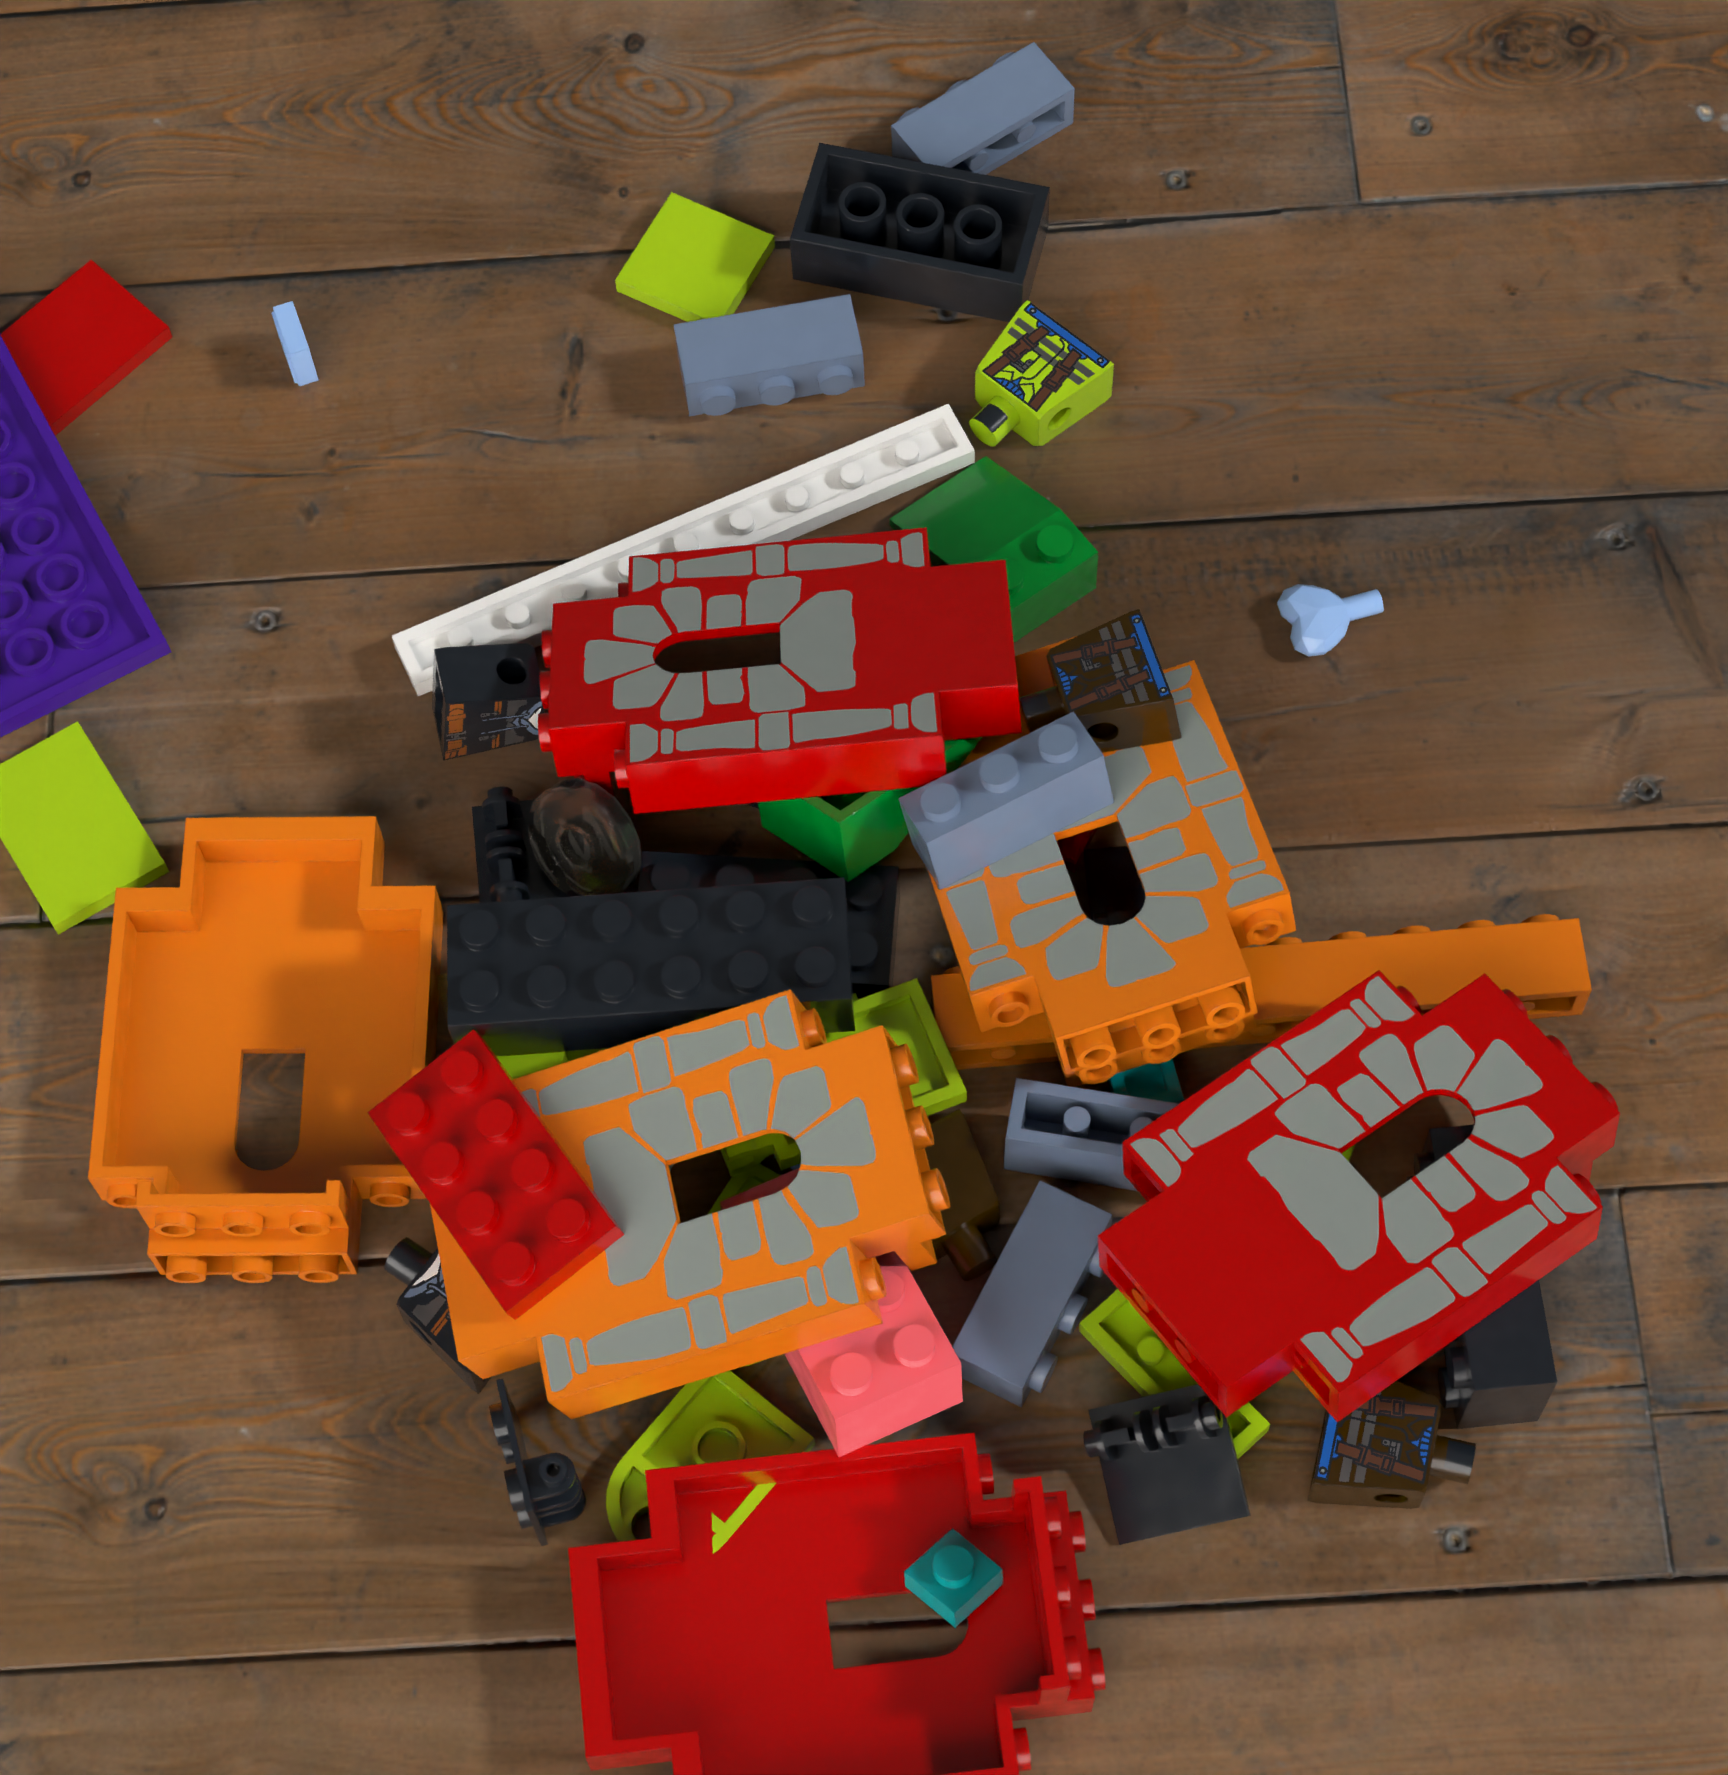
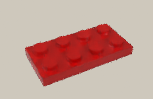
M474 1029L367 1112L503 1310L514 1320L522 1316L624 1235L621 1228L486 1041Z

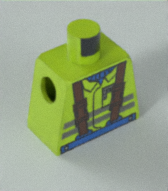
M1027 300L1021 305L977 367L975 372V400L982 409L969 421L970 428L980 441L990 447H995L1011 430L1033 446H1043L1105 403L1112 396L1114 363Z

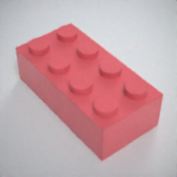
M799 1168L721 1201V1210L777 1193L788 1187L797 1176ZM894 1251L875 1257L882 1271L887 1292L886 1297L878 1299L882 1324L785 1353L838 1457L963 1402L961 1362L907 1265Z

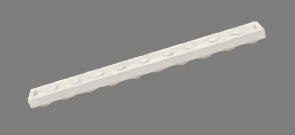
M946 404L394 634L392 639L395 649L417 695L421 696L433 690L434 649L512 643H529L534 648L542 645V630L552 629L553 603L618 597V583L628 582L629 556L790 541L975 463V450L950 405Z

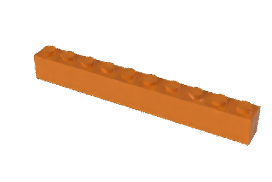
M1540 914L1529 917L1521 923L1495 925L1494 922L1489 920H1474L1460 925L1457 929L1431 931L1426 926L1417 925L1401 928L1395 931L1393 935L1367 937L1363 932L1348 931L1336 934L1325 941L1302 942L1301 939L1296 937H1281L1264 946L1241 948V953L1251 976L1258 1013L1254 1014L1257 1029L1241 1033L1237 1038L1226 1043H1210L1195 1049L1272 1042L1378 970L1395 987L1403 986L1412 993L1421 1007L1422 1015L1484 973L1501 990L1508 989L1521 1000L1527 1010L1529 1019L1582 1015L1592 988L1579 918L1559 920V917L1556 915ZM959 966L952 967L941 975H931L933 1015L957 1070L1059 1061L1044 1012L1027 1017L1024 1021L1014 1026L996 1027L981 1032Z

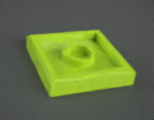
M671 192L615 279L617 292L686 322L734 314L774 250V235Z

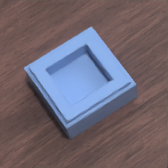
M293 301L274 306V311L271 314L294 382L302 386L318 381L310 349Z

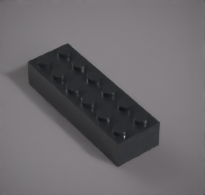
M844 877L447 905L448 1029L454 1044L474 1029L486 1041L496 1056L611 1048L790 989L807 1010L812 1008L817 1010L825 1033L855 1031L849 915Z

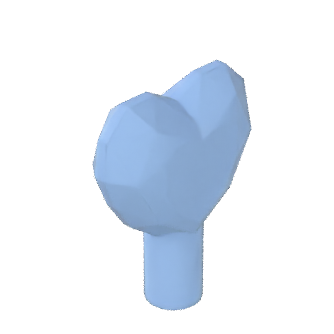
M1297 584L1285 589L1277 602L1281 616L1292 624L1290 639L1294 649L1308 657L1324 655L1334 648L1345 636L1350 621L1380 614L1384 611L1382 597L1377 589L1341 598L1325 588Z

